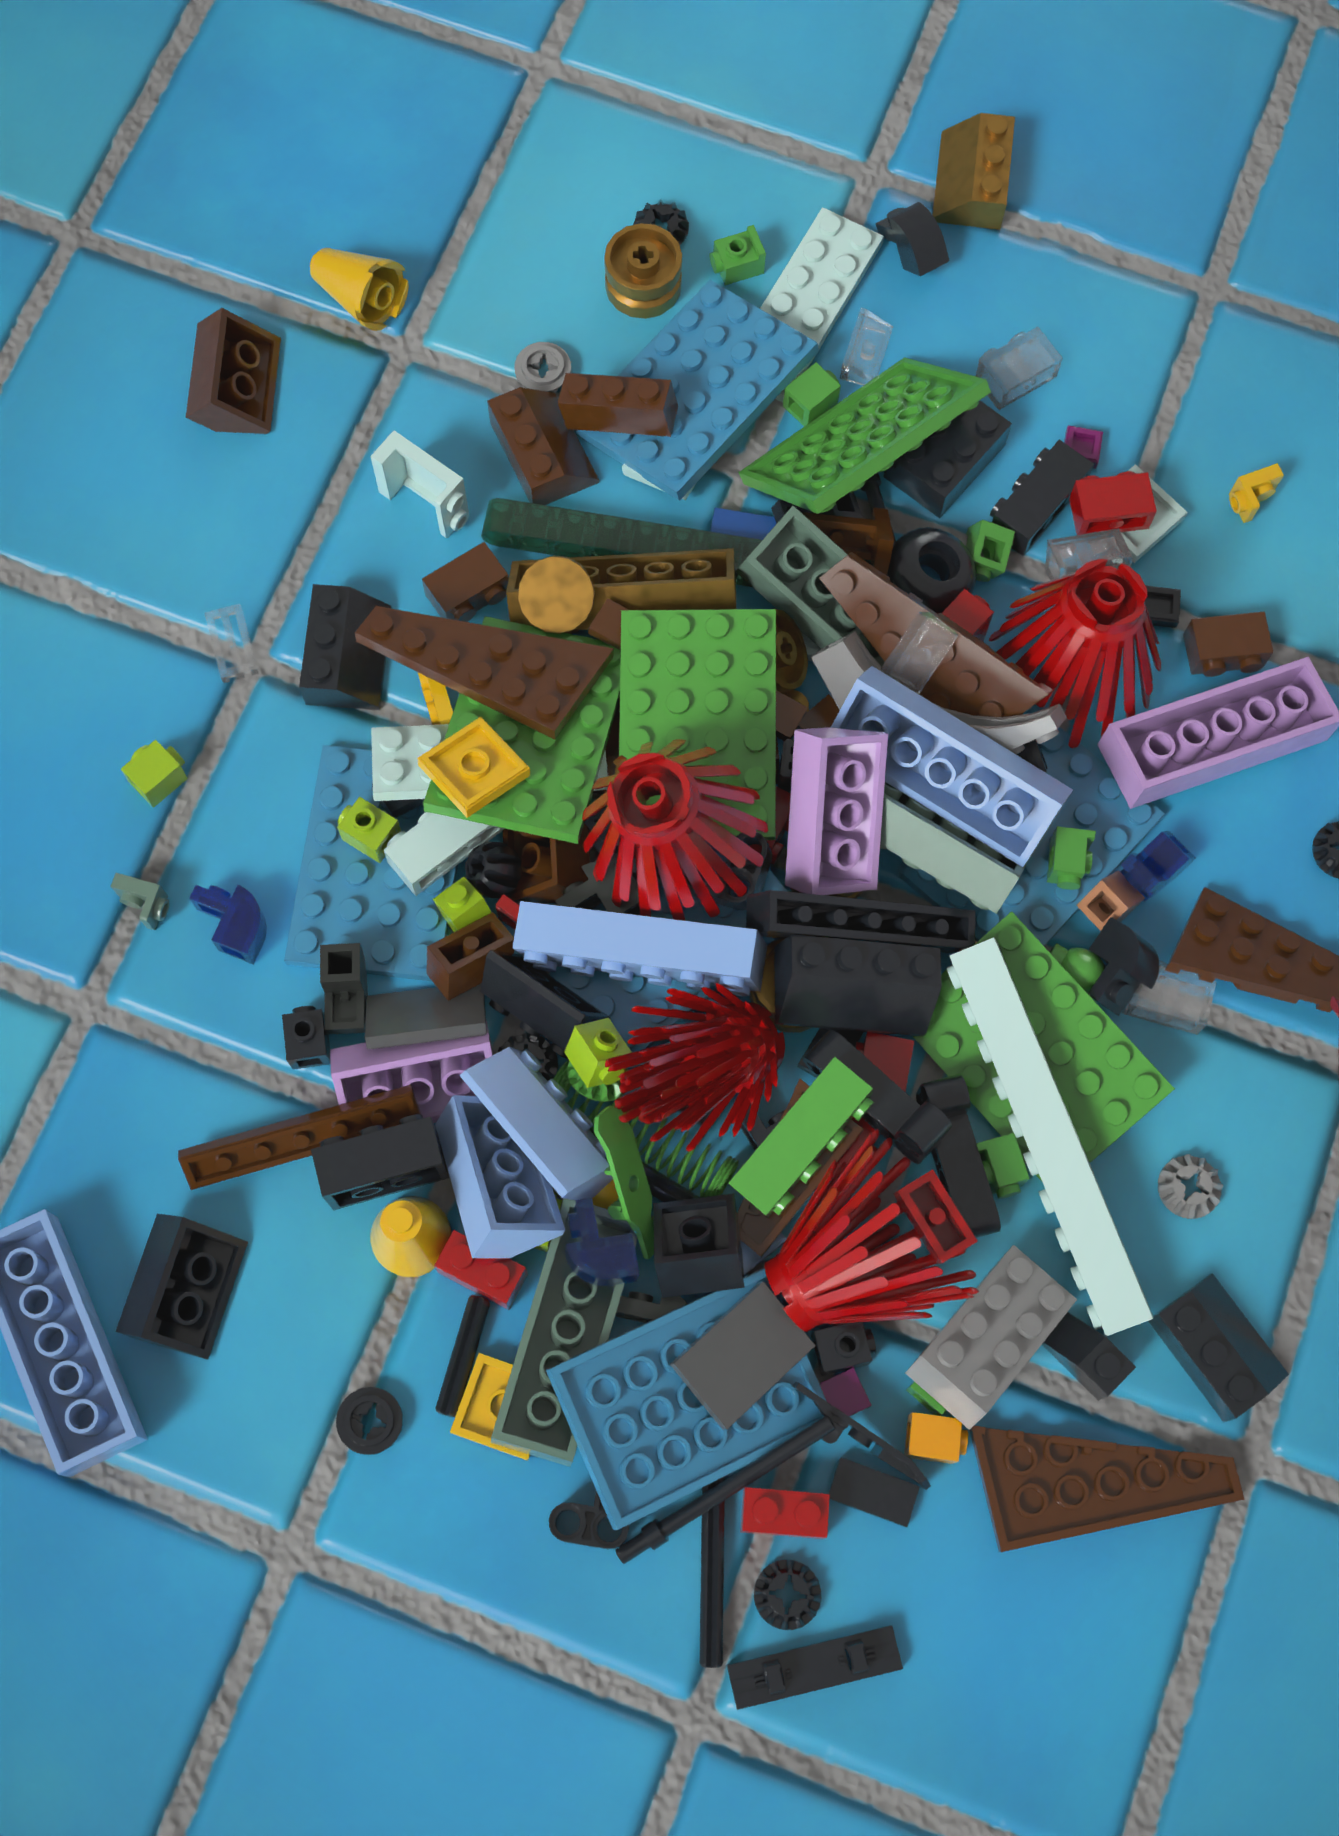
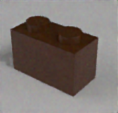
M485 542L422 578L425 595L440 617L464 622L471 620L477 611L488 604L495 605L501 602L506 597L509 581L507 572Z
M1265 611L1191 619L1183 634L1191 675L1204 674L1206 677H1214L1233 670H1240L1242 673L1256 672L1265 666L1273 654Z
M492 912L427 946V975L449 1001L482 983L485 960L490 950L514 953L512 948L514 937Z

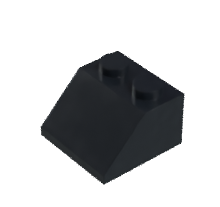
M734 1193L653 1203L654 1265L662 1298L745 1288L743 1254Z

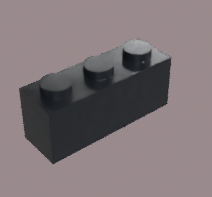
M1060 439L1050 450L1045 447L1039 453L1033 463L1035 468L1029 475L1025 472L1022 473L1011 489L1013 493L1007 500L1002 497L990 512V516L993 517L991 523L1015 531L1011 548L1022 556L1029 551L1070 503L1069 497L1075 481L1090 476L1094 463Z

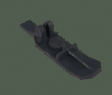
M794 1382L792 1387L813 1400L823 1417L828 1415L836 1427V1430L821 1440L829 1444L835 1443L843 1430L850 1426L851 1429L848 1435L867 1448L870 1447L872 1442L875 1443L870 1452L872 1455L916 1481L921 1488L927 1490L931 1487L927 1478L912 1459L799 1382Z

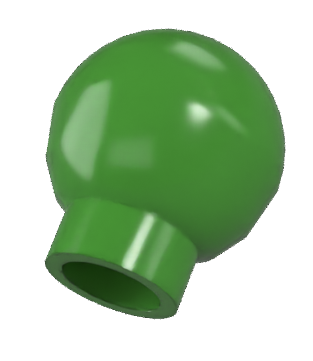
M1056 943L1050 951L1053 957L1087 994L1105 969V965L1098 955L1082 947L1068 950Z

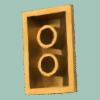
M979 113L942 131L932 214L937 223L1001 229L1007 205L1015 123L1014 116Z

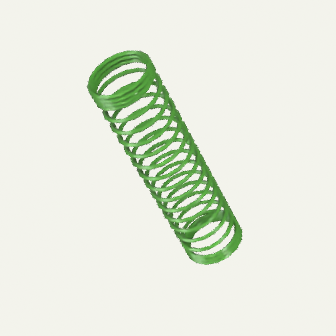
M569 1060L562 1065L553 1078L566 1093L571 1087L567 1077ZM577 1091L575 1092L573 1097L567 1102V1104L570 1106L572 1110L576 1102V1099L580 1094ZM587 1098L579 1110L585 1113L591 1099ZM599 1101L596 1108L588 1116L593 1126L594 1118L598 1115L604 1102ZM638 1117L634 1118L633 1121L630 1123L632 1129L634 1128L638 1120ZM668 1118L662 1120L656 1132L664 1127ZM645 1124L635 1138L638 1149L650 1124ZM676 1129L671 1130L663 1144L650 1159L649 1156L655 1142L649 1140L639 1152L641 1156L647 1150L645 1164H650L658 1157L656 1171L662 1170L669 1163L667 1169V1177L669 1178L674 1176L681 1168L678 1184H683L692 1175L689 1191L695 1190L704 1180L700 1190V1197L721 1195L739 1164V1160L728 1156L705 1191L709 1178L723 1153L722 1150L717 1153L704 1174L693 1186L698 1171L711 1148V1143L707 1145L699 1159L683 1179V1173L694 1150L688 1151L672 1172L671 1169L683 1143L690 1133L689 1130L684 1133L675 1149L661 1166L662 1157Z

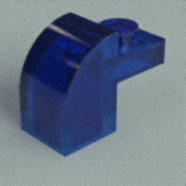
M1162 831L1140 853L1131 854L1121 864L1124 868L1121 873L1145 897L1143 901L1146 902L1172 882L1196 857L1170 831Z
M195 885L189 899L196 910L221 919L211 939L218 951L254 965L267 933L265 916L254 896L240 885H237L232 897L229 892L217 886L210 885L206 889Z
M592 1198L576 1200L574 1213L568 1214V1223L571 1238L579 1237V1242L566 1244L564 1251L571 1269L584 1281L598 1286H613L636 1282L639 1277V1269L632 1233L599 1238Z

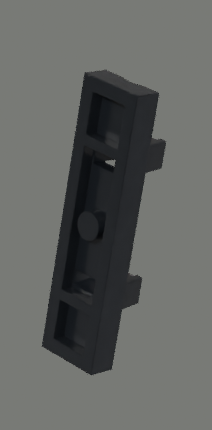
M892 1625L727 1665L737 1710L903 1669ZM845 1649L848 1651L851 1659V1670L849 1669Z

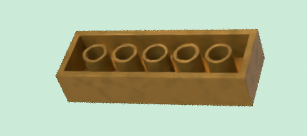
M734 548L571 558L580 563L591 577L595 596L594 606L587 619L575 629L564 633L573 634L579 630L589 629V626L607 598L628 610L737 609ZM538 560L512 561L506 591L510 622L534 626L522 613L518 592L519 583L526 570Z

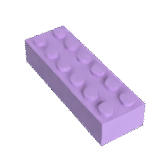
M1305 657L1110 723L1097 745L1130 809L1327 741L1339 727V710L1310 658Z

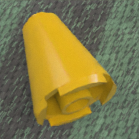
M328 247L320 249L313 255L310 261V274L313 280L362 326L373 331L382 330L388 326L384 322L390 316L396 318L401 312L408 295L409 284L408 280L403 278L402 271H405L400 263L391 259Z
M406 1196L388 1203L378 1213L371 1228L370 1241L376 1259L384 1268L398 1276L419 1277L435 1269L434 1265L452 1233L450 1223L438 1205L423 1197Z

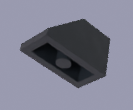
M1069 1312L1065 1314L1042 1343L1098 1401L1108 1397L1136 1368L1107 1337Z

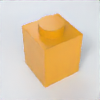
M915 1412L908 1415L904 1455L912 1459L954 1464L959 1462V1455L966 1454L968 1430L962 1429V1423L952 1417Z

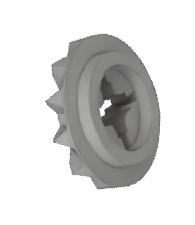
M550 342L530 344L518 354L515 360L514 368L517 382H520L524 388L556 393L557 389L563 384L565 373H571L570 358L565 350ZM543 359H545L549 371L546 372L543 378H540L538 369H540Z
M1187 1154L1173 1158L1161 1170L1158 1178V1193L1166 1208L1175 1215L1186 1219L1201 1218L1211 1213L1220 1203L1221 1191L1224 1185L1220 1182L1218 1169L1213 1168L1207 1163L1206 1158H1198ZM1195 1174H1198L1196 1186L1201 1189L1202 1193L1194 1192L1184 1200L1186 1186L1181 1183L1180 1179L1188 1180Z

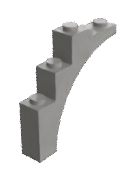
M856 632L823 647L811 657L839 710L857 678L871 666L890 676L870 655ZM1060 704L1031 714L1009 717L972 716L940 707L1014 754L1025 749L1023 744L1036 739L1038 744H1041L1058 735V728L1067 718Z

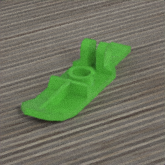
M608 1106L594 1118V1133L602 1145L609 1163V1167L604 1172L606 1175L613 1177L615 1189L619 1197L617 1201L608 1207V1213L613 1219L629 1223L638 1237L644 1259H650L654 1255L651 1191L633 1129L629 1122L623 1123L619 1120V1116L624 1114L621 1109Z

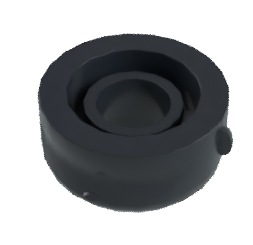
M925 527L909 531L896 541L892 548L888 575L886 576L890 578L891 583L907 594H914L923 600V605L939 614L964 589L972 594L976 583V566L969 549L961 540L942 529ZM920 565H927L933 568L939 574L941 581L928 576Z

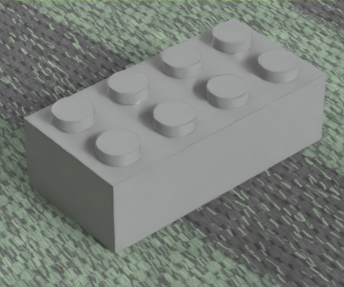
M1015 1245L1003 1255L976 1287L979 1293L973 1294L974 1298H968L964 1301L905 1372L969 1430L989 1412L1077 1301L1071 1293Z

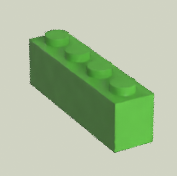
M834 1057L728 1184L768 1218L773 1212L780 1216L795 1198L790 1191L800 1180L807 1184L821 1167L817 1159L826 1149L834 1152L848 1135L843 1130L853 1117L858 1121L861 1120L872 1107L874 1102L869 1097L873 1094V1088Z

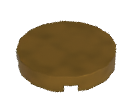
M553 555L538 560L526 570L519 583L518 600L522 613L532 625L544 632L563 633L575 629L587 619L594 606L595 589L591 577L580 563L569 557Z

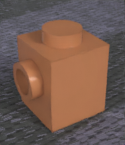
M1118 870L1102 879L1076 906L1101 931L1110 917L1122 922L1145 897Z

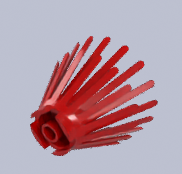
M1097 559L1087 562L1073 574L1030 588V590L1037 592L1014 601L1010 608H1021L1008 614L1005 618L1010 620L1003 623L1000 629L995 631L989 638L991 642L996 641L1055 605L996 651V653L1005 660L1010 658L1053 624L1015 664L1022 668V673L1029 677L1055 648L1034 678V681L1038 684L1042 682L1052 689L1049 695L1036 703L1038 707L1046 705L1063 677L1049 706L1052 707L1060 704L1062 707L1077 677L1065 710L1066 719L1071 720L1075 718L1068 744L1070 748H1076L1080 744L1103 663L1104 668L1096 711V720L1102 722L1101 737L1109 724L1113 723L1122 649L1124 710L1126 718L1135 715V645L1142 702L1146 709L1149 707L1150 695L1153 691V675L1148 646L1155 668L1161 671V660L1156 644L1160 643L1144 602L1148 596L1147 587L1141 576L1130 566L1120 563L1118 569L1112 566H1105L1108 559Z
M675 739L657 753H650L653 742H648L641 745L638 755L630 759L621 755L613 761L619 767L618 774L599 778L594 783L592 789L608 787L607 792L584 809L582 820H587L591 816L596 815L606 805L607 808L584 840L583 847L585 853L589 852L610 823L593 870L595 880L597 882L599 880L603 881L620 837L612 893V902L615 906L620 907L622 900L629 901L634 852L641 916L652 917L651 909L655 911L661 909L656 865L674 920L686 921L680 900L685 908H691L695 904L682 869L710 917L718 916L720 910L699 872L715 893H721L725 887L715 873L716 871L738 896L742 897L746 894L747 887L709 844L740 869L745 866L746 859L761 867L764 858L760 853L711 818L750 837L756 836V830L767 833L768 825L759 818L707 797L712 796L745 804H754V800L760 799L756 790L697 778L738 776L741 772L734 765L684 766V764L714 755L717 751L711 747H704L670 758L685 744L686 740ZM661 795L655 804L646 805L650 797Z
M878 1129L873 1133H869L848 1164L845 1161L842 1162L833 1175L836 1169V1160L834 1159L780 1252L774 1258L765 1262V1272L775 1296L782 1293L784 1299L789 1304L783 1308L784 1311L805 1332L821 1324L933 1317L931 1314L914 1310L933 1308L934 1303L974 1298L973 1294L979 1293V1290L974 1287L961 1289L955 1285L940 1287L973 1279L976 1277V1273L972 1270H965L940 1276L943 1274V1270L938 1266H932L936 1262L931 1254L917 1259L915 1254L910 1253L921 1247V1238L915 1228L883 1244L900 1231L899 1225L895 1223L880 1230L904 1212L898 1202L889 1205L847 1236L880 1206L881 1199L878 1196L911 1163V1160L903 1157L884 1176L882 1172H876L849 1200L862 1181L892 1146V1138H887L874 1153L872 1146L879 1137ZM966 1249L958 1253L954 1257L964 1254L966 1252Z

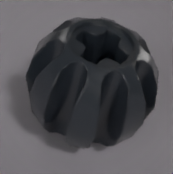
M485 842L473 848L468 860L465 862V878L484 898H501L503 894L508 895L517 888V884L522 877L521 860L518 854L503 842Z

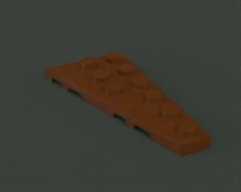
M853 552L845 556L820 577L823 584L901 683L942 708L972 716H1016L1027 711L1052 691L1051 688L1042 682L1038 684L1022 673L1023 669L1013 662L1009 664L990 651V646L942 613L937 614L923 605V600L912 593L907 594L891 583L888 576Z
M375 606L355 632L356 642L554 740L614 656V648Z
M1206 887L1203 888L1198 896L1165 968V971L1178 974L1180 970L1196 973L1199 980L1213 983L1215 978L1232 982L1238 990L1294 1004L1298 1000L1315 1003L1316 1009L1329 1013L1332 1011L1330 1006L1332 996L1337 1000L1339 998L1338 955Z
M973 1426L970 1429L999 1552L1245 1500L1233 1457L1186 1451L1179 1452L1145 1446H1130L1055 1435L1032 1434L981 1426Z

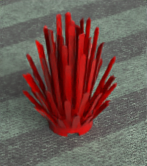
M715 983L717 990L725 997L710 988H701L705 995L718 1003L674 988L667 990V993L672 996L665 997V999L670 1003L706 1012V1014L678 1009L670 1010L634 1006L631 1011L636 1013L699 1022L660 1027H641L628 1032L633 1036H637L629 1039L628 1044L635 1045L670 1039L671 1043L606 1060L605 1067H609L608 1072L618 1071L647 1062L618 1076L621 1078L619 1089L623 1094L641 1087L615 1100V1108L621 1109L624 1113L619 1116V1120L627 1123L638 1117L640 1122L652 1124L653 1122L664 1120L688 1104L689 1108L649 1139L651 1142H656L672 1129H681V1132L688 1131L711 1111L697 1134L686 1147V1151H692L734 1095L739 1093L720 1128L719 1137L727 1132L731 1124H734L732 1129L733 1136L737 1135L750 1104L751 1109L747 1129L751 1131L755 1125L764 1084V1096L766 1101L769 1102L772 1094V1083L777 1088V1069L780 1067L785 1053L783 1032L778 1034L775 1025L769 1018L772 1014L767 1009L755 1003L742 1002L728 989L718 983Z

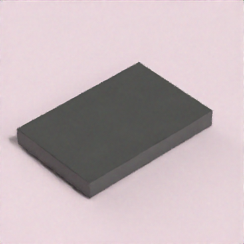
M481 984L449 1001L437 987L367 996L365 1023L367 1049L486 1035L485 995L480 992Z
M764 1281L758 1282L670 1363L671 1367L722 1430L728 1429L815 1347V1344L806 1333L789 1318L783 1309L784 1306Z

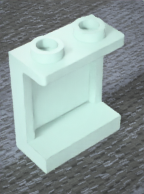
M394 430L370 456L379 493L391 500L402 486L405 485L435 506L440 534L448 538L454 530H461L469 517L464 480L461 476Z

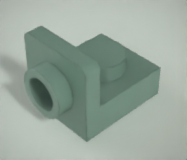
M115 873L110 887L120 897L119 901L129 907L142 909L140 921L146 928L156 930L158 922H162L168 913L169 900L167 899L168 895L158 884Z

